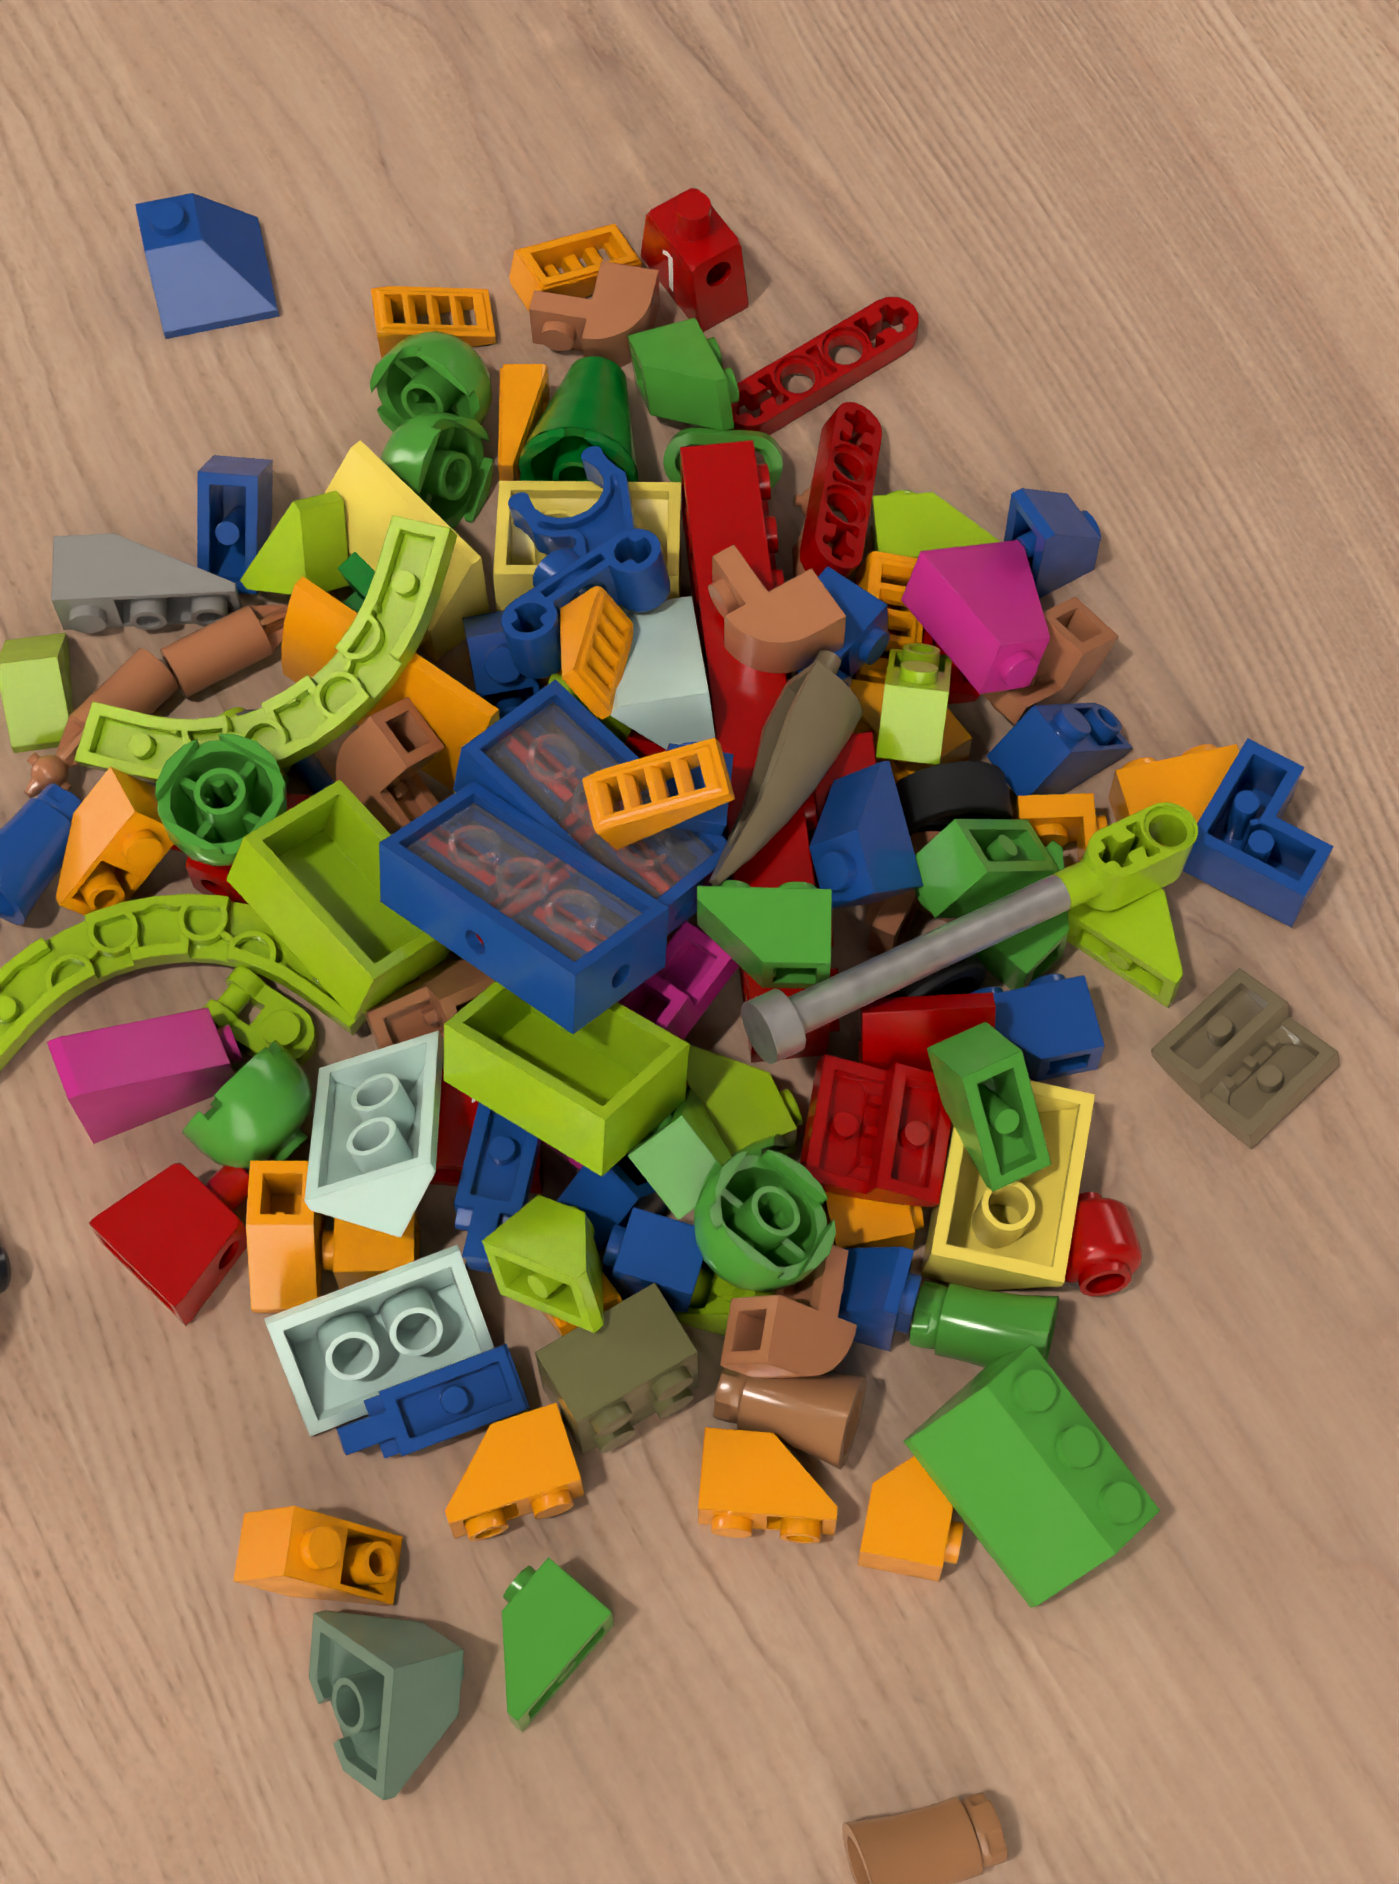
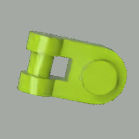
M244 966L235 967L225 980L228 985L227 989L217 1001L209 999L203 1007H208L217 1029L229 1024L238 1048L252 1057L263 1048H268L274 1040H277L302 1066L312 1057L316 1049L317 1033L311 1016L303 1008L266 985L261 978ZM248 1002L261 1010L250 1025L237 1017Z

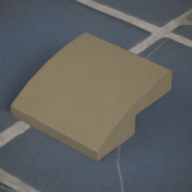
M1241 968L1237 969L1151 1049L1152 1057L1165 1072L1212 1118L1250 1149L1339 1066L1338 1051L1289 1017L1288 1002Z

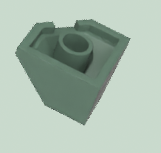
M327 1610L313 1613L309 1680L318 1704L330 1701L344 1738L338 1739L333 1743L343 1771L383 1801L396 1797L458 1716L461 1682L464 1677V1649L423 1622Z

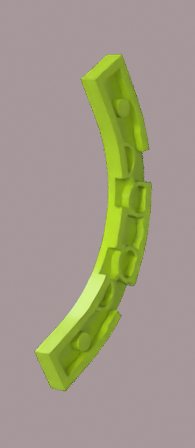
M392 515L367 596L355 620L340 642L335 646L338 652L312 678L306 675L287 690L262 702V708L231 718L227 715L198 719L166 718L92 701L74 761L84 767L104 772L111 766L139 780L156 783L165 762L184 744L196 739L199 745L208 741L220 740L218 734H236L257 741L274 756L280 769L293 765L321 750L347 732L374 708L394 685L414 656L430 624L440 597L458 535L449 527Z
M160 895L121 902L84 915L85 921L59 932L46 941L41 937L0 968V1071L54 1013L75 997L115 976L161 964L196 962L214 963L230 967L244 966L253 973L277 982L302 997L352 1036L366 1021L364 1013L353 1020L249 904L233 902L228 896Z

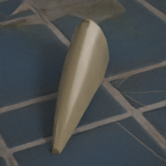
M828 650L819 651L813 664L788 680L762 728L755 766L741 810L710 878V883L716 886L723 883L751 860L791 820L816 790L853 734L857 723L862 717L863 710L856 695L836 675L841 666V659L835 653Z

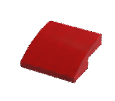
M993 992L880 998L861 1007L859 1063L888 1070L895 1063L933 1072L927 1051L928 1047L984 1022H987L995 1029L996 1005Z
M824 1054L816 1064L800 1164L822 1185L824 1191L828 1193L892 1204L936 1207L940 1202L951 1120L942 1105L934 1073L895 1063L888 1070Z

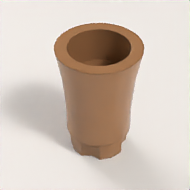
M724 1368L716 1389L713 1417L720 1421L737 1424L738 1430L774 1433L783 1444L806 1452L841 1470L847 1461L857 1432L865 1399L867 1379L866 1376L825 1373L811 1377L758 1379Z
M983 1792L962 1800L952 1797L926 1807L886 1817L844 1822L842 1825L845 1851L856 1884H956L982 1875L984 1868L996 1866L1008 1859V1850L1000 1820L992 1802L987 1800Z

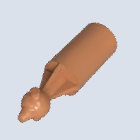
M336 590L327 592L334 598L337 596ZM288 604L246 605L161 648L162 658L168 670L175 677L182 695L188 698L272 655L282 642Z
M139 648L69 715L55 756L45 755L40 757L35 752L28 758L27 762L32 765L31 779L24 793L29 798L35 797L50 783H55L62 789L69 791L72 785L67 782L69 776L68 769L80 765L74 759L92 701L152 715L179 688L175 677L167 667L153 654Z

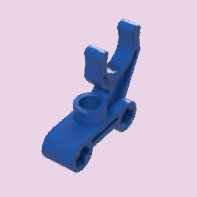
M599 446L588 447L581 454L587 479L603 488L599 500L589 510L574 517L555 518L545 516L536 510L527 493H516L508 500L514 525L529 536L538 552L547 554L535 569L532 577L534 588L511 602L501 616V626L514 665L518 672L525 677L534 679L547 678L562 669L560 608L589 589L600 586L604 588L618 606L622 605L627 610L635 612L650 611L659 607L670 593V580L660 541L652 532L636 528L626 472L608 460Z

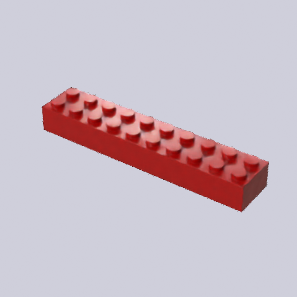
M753 440L680 447L681 513L693 607L709 690L715 738L720 742L722 752L734 754L731 786L735 799L728 803L725 827L726 840H728L741 810L755 766L762 728L786 682L792 678L791 672L768 673L750 668L736 660L725 649L724 617L716 609L708 590V586L712 584V556L732 545H735L768 592L784 584L783 571L776 567L775 553H778L775 516H769L768 500H771V486L768 464L756 463ZM814 793L811 794L791 820L751 860L731 875V880L747 883L750 887L778 888L780 885L788 882H806L820 889L809 849L814 835L813 830H816L817 827ZM831 919V947H833L834 939ZM739 966L743 1003L772 989H779L787 997L805 990L803 988H762ZM830 967V977L839 974L838 968L831 969ZM839 1018L806 1033L805 1048L785 1059L827 1054L829 1032L840 1030ZM748 1038L751 1063L765 1062L758 1055Z

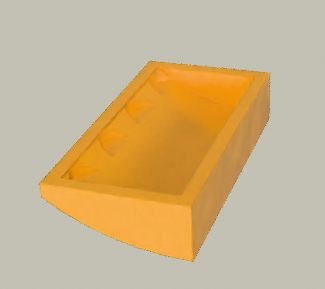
M304 576L294 585L285 616L281 644L283 674L296 683L306 675L312 678L328 664L338 652L335 646L340 642L358 614ZM415 653L394 685L356 725L360 726L369 716L409 697L445 747L421 770L455 792L453 787L461 747L500 720L499 709Z

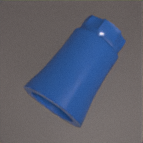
M55 783L48 784L37 798H30L0 828V917L16 925L24 924L41 894L62 868L73 813L82 803L72 792L62 789Z

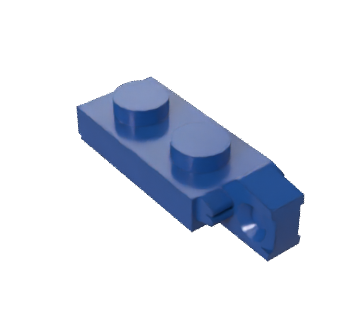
M480 1102L478 1103L454 1201L456 1212L455 1229L468 1231L462 1257L466 1258V1269L492 1273L482 1240L527 1204L542 1140Z
M503 1344L378 1391L379 1395L363 1400L369 1416L338 1427L336 1430L345 1455L379 1443L385 1459L399 1453L401 1456H405L530 1407L508 1346Z

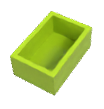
M338 780L244 836L226 880L354 1020L446 959L450 949L380 902L379 843L391 834L341 780Z
M495 981L444 1023L445 1082L601 1177L685 1101L689 1043L618 1002L575 1034H572Z

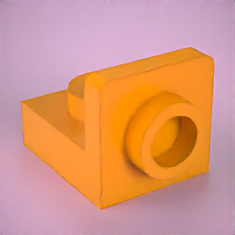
M1094 793L1018 796L1013 819H1028L1045 847L1052 840L1061 847L1068 842H1076L1078 862L1082 860L1091 836L1107 826L1106 816H1096Z

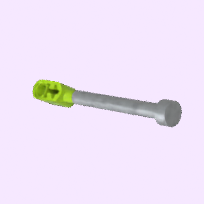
M1163 802L1154 804L1106 826L1091 836L1080 862L790 997H787L779 989H772L744 1002L741 1007V1016L747 1036L758 1055L768 1064L777 1063L805 1048L806 1033L1082 903L1097 910L1111 911L1173 883L1180 877L1198 835L1197 822L1193 815L1182 806Z

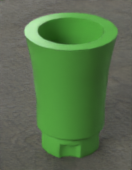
M924 1281L923 1286L921 1285L915 1305L910 1330V1345L935 1349V1355L985 1368L995 1358L1033 1344L1047 1362L1056 1324L1059 1296L1019 1295L978 1289L956 1283H950L949 1287Z

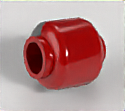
M1096 1192L1080 1193L1064 1283L1072 1288L1079 1289L1084 1295H1109L1120 1291L1131 1282L1132 1275L1142 1263L1141 1245L1132 1214L1124 1203L1111 1198H1103L1101 1194Z

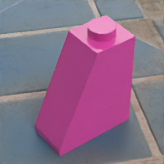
M1018 540L920 551L901 599L905 606L979 694L1029 687L1050 640V634L1025 547Z
M208 1007L61 1036L47 1041L67 1099L93 1144L213 1097L235 1075L232 1064L243 1060L229 1024L217 1029Z

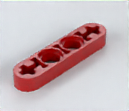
M900 297L879 299L737 383L739 402L731 404L734 428L730 430L760 431L771 435L906 354L914 347L918 335L919 316L915 306ZM887 321L891 326L903 324L902 331L897 332L892 327L882 331V323ZM876 338L875 348H873L871 341ZM848 345L858 350L861 357L851 364H839L831 359L829 353L835 347ZM800 373L808 376L814 384L808 391L793 393L786 390L781 382L788 375ZM767 390H770L772 397L767 399ZM745 406L750 411L760 408V416L754 418L748 412L739 416V407Z
M844 402L839 405L821 429L799 551L800 561L805 571L812 568L817 577L828 566L845 578H848L859 566L863 557L882 440V427L870 410L855 402ZM851 439L855 442V444H852L848 441ZM835 463L848 470L855 481L843 475ZM828 504L839 509L845 515L848 522L837 517L831 511ZM828 542L835 543L832 548L827 544Z

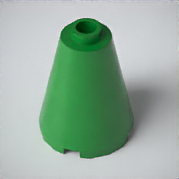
M598 356L584 357L571 365L520 453L518 466L521 474L520 481H589L585 474L581 454L588 447L599 446L608 460L626 472L628 482H638L625 373L620 366L609 359Z

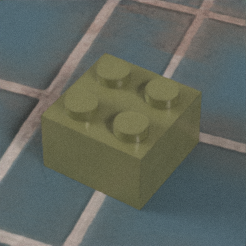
M655 1283L605 1311L604 1325L595 1333L577 1327L535 1352L542 1387L551 1403H557L562 1421L582 1455L595 1448H598L600 1453H606L619 1447L635 1434L634 1425L654 1413L662 1419L678 1412L693 1400L694 1396L691 1392L699 1387L698 1351Z

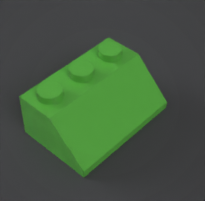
M1033 1344L995 1358L903 1441L1030 1608L1038 1606L1114 1556L1160 1512L1154 1501Z

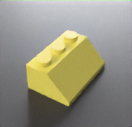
M361 440L350 448L325 493L337 491L344 500L348 558L356 552L374 571L378 564L392 515L451 528ZM459 535L457 536L440 597L430 624L419 644L435 662L466 638L462 618L490 613L482 557Z
M499 481L493 568L497 612L505 610L511 602L534 588L532 577L535 569L541 560L547 556V554L538 552L529 536L514 525L508 506L510 497L520 492L527 493L534 508L545 516L566 518L574 517L589 510L599 500L603 488L591 481ZM628 482L636 528L652 532L657 536L661 544L670 580V593L666 600L680 598L681 482Z
M1030 1080L1051 1165L993 1192L984 1183L951 1122L940 1202L936 1207L932 1208L920 1273L922 1277L984 1290L1062 1287L1065 1281L1095 1094Z

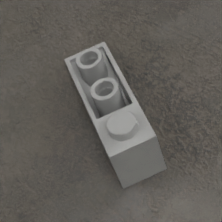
M115 533L53 537L51 601L63 630L73 629L82 633H96L105 628L132 626L142 630H157L165 625L194 623L205 627L242 608L236 583Z

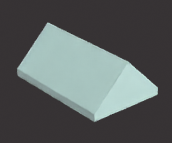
M692 596L665 600L659 607L650 611L635 612L627 610L625 607H620L633 623V639L622 679L615 692L612 714L610 716L666 750L669 743L680 745L686 742H700L714 738L715 731Z
M439 1030L319 1068L304 1199L311 1211L393 1236L402 1237L436 1172L444 1039Z
M457 1245L264 1318L310 1437L367 1415L368 1412L363 1400L379 1395L378 1391L494 1348Z

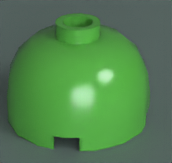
M438 331L409 335L375 365L370 380L371 393L377 387L378 397L382 403L377 412L382 422L392 432L403 421L426 412H445L477 420L482 426L492 403L491 376L483 359L468 343L452 334Z
M445 412L423 413L403 421L392 433L382 452L381 460L452 529L457 527L463 516L466 522L472 523L479 515L489 495L493 476V459L484 457V448L481 440L490 441L487 431L475 419Z
M218 734L220 740L208 741L199 745L196 739L184 744L165 762L156 781L155 796L158 802V814L168 837L180 850L191 859L211 866H230L234 862L244 836L287 811V787L274 756L257 741L236 734Z
M274 1040L268 1048L265 1047L215 1093V1099L210 1104L212 1106L211 1109L204 1115L198 1111L182 1131V1134L200 1152L222 1166L250 1169V1161H266L270 1157L275 1161H286L308 1138L300 1129L312 1110L313 1092L307 1074L296 1059L277 1040Z
M767 1150L762 1156H745L748 1152L745 1151L733 1156L707 1181L701 1190L694 1210L695 1242L704 1261L721 1279L739 1289L772 1292L803 1280L830 1254L836 1235L835 1221L833 1220L827 1225L826 1214L821 1206L828 1199L822 1185L803 1165L780 1152Z

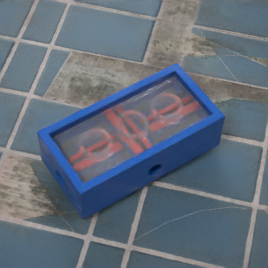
M556 679L461 747L453 787L455 792H458L473 781L477 782L669 907L667 935L697 912V886L713 885L709 881L727 842L722 835L718 836L671 827L619 850H616L601 838L593 827L582 778L602 769L640 758ZM648 789L640 792L643 805L652 802ZM619 801L621 811L625 810L623 801Z
M475 781L379 843L380 902L572 1034H575L665 967L669 907Z

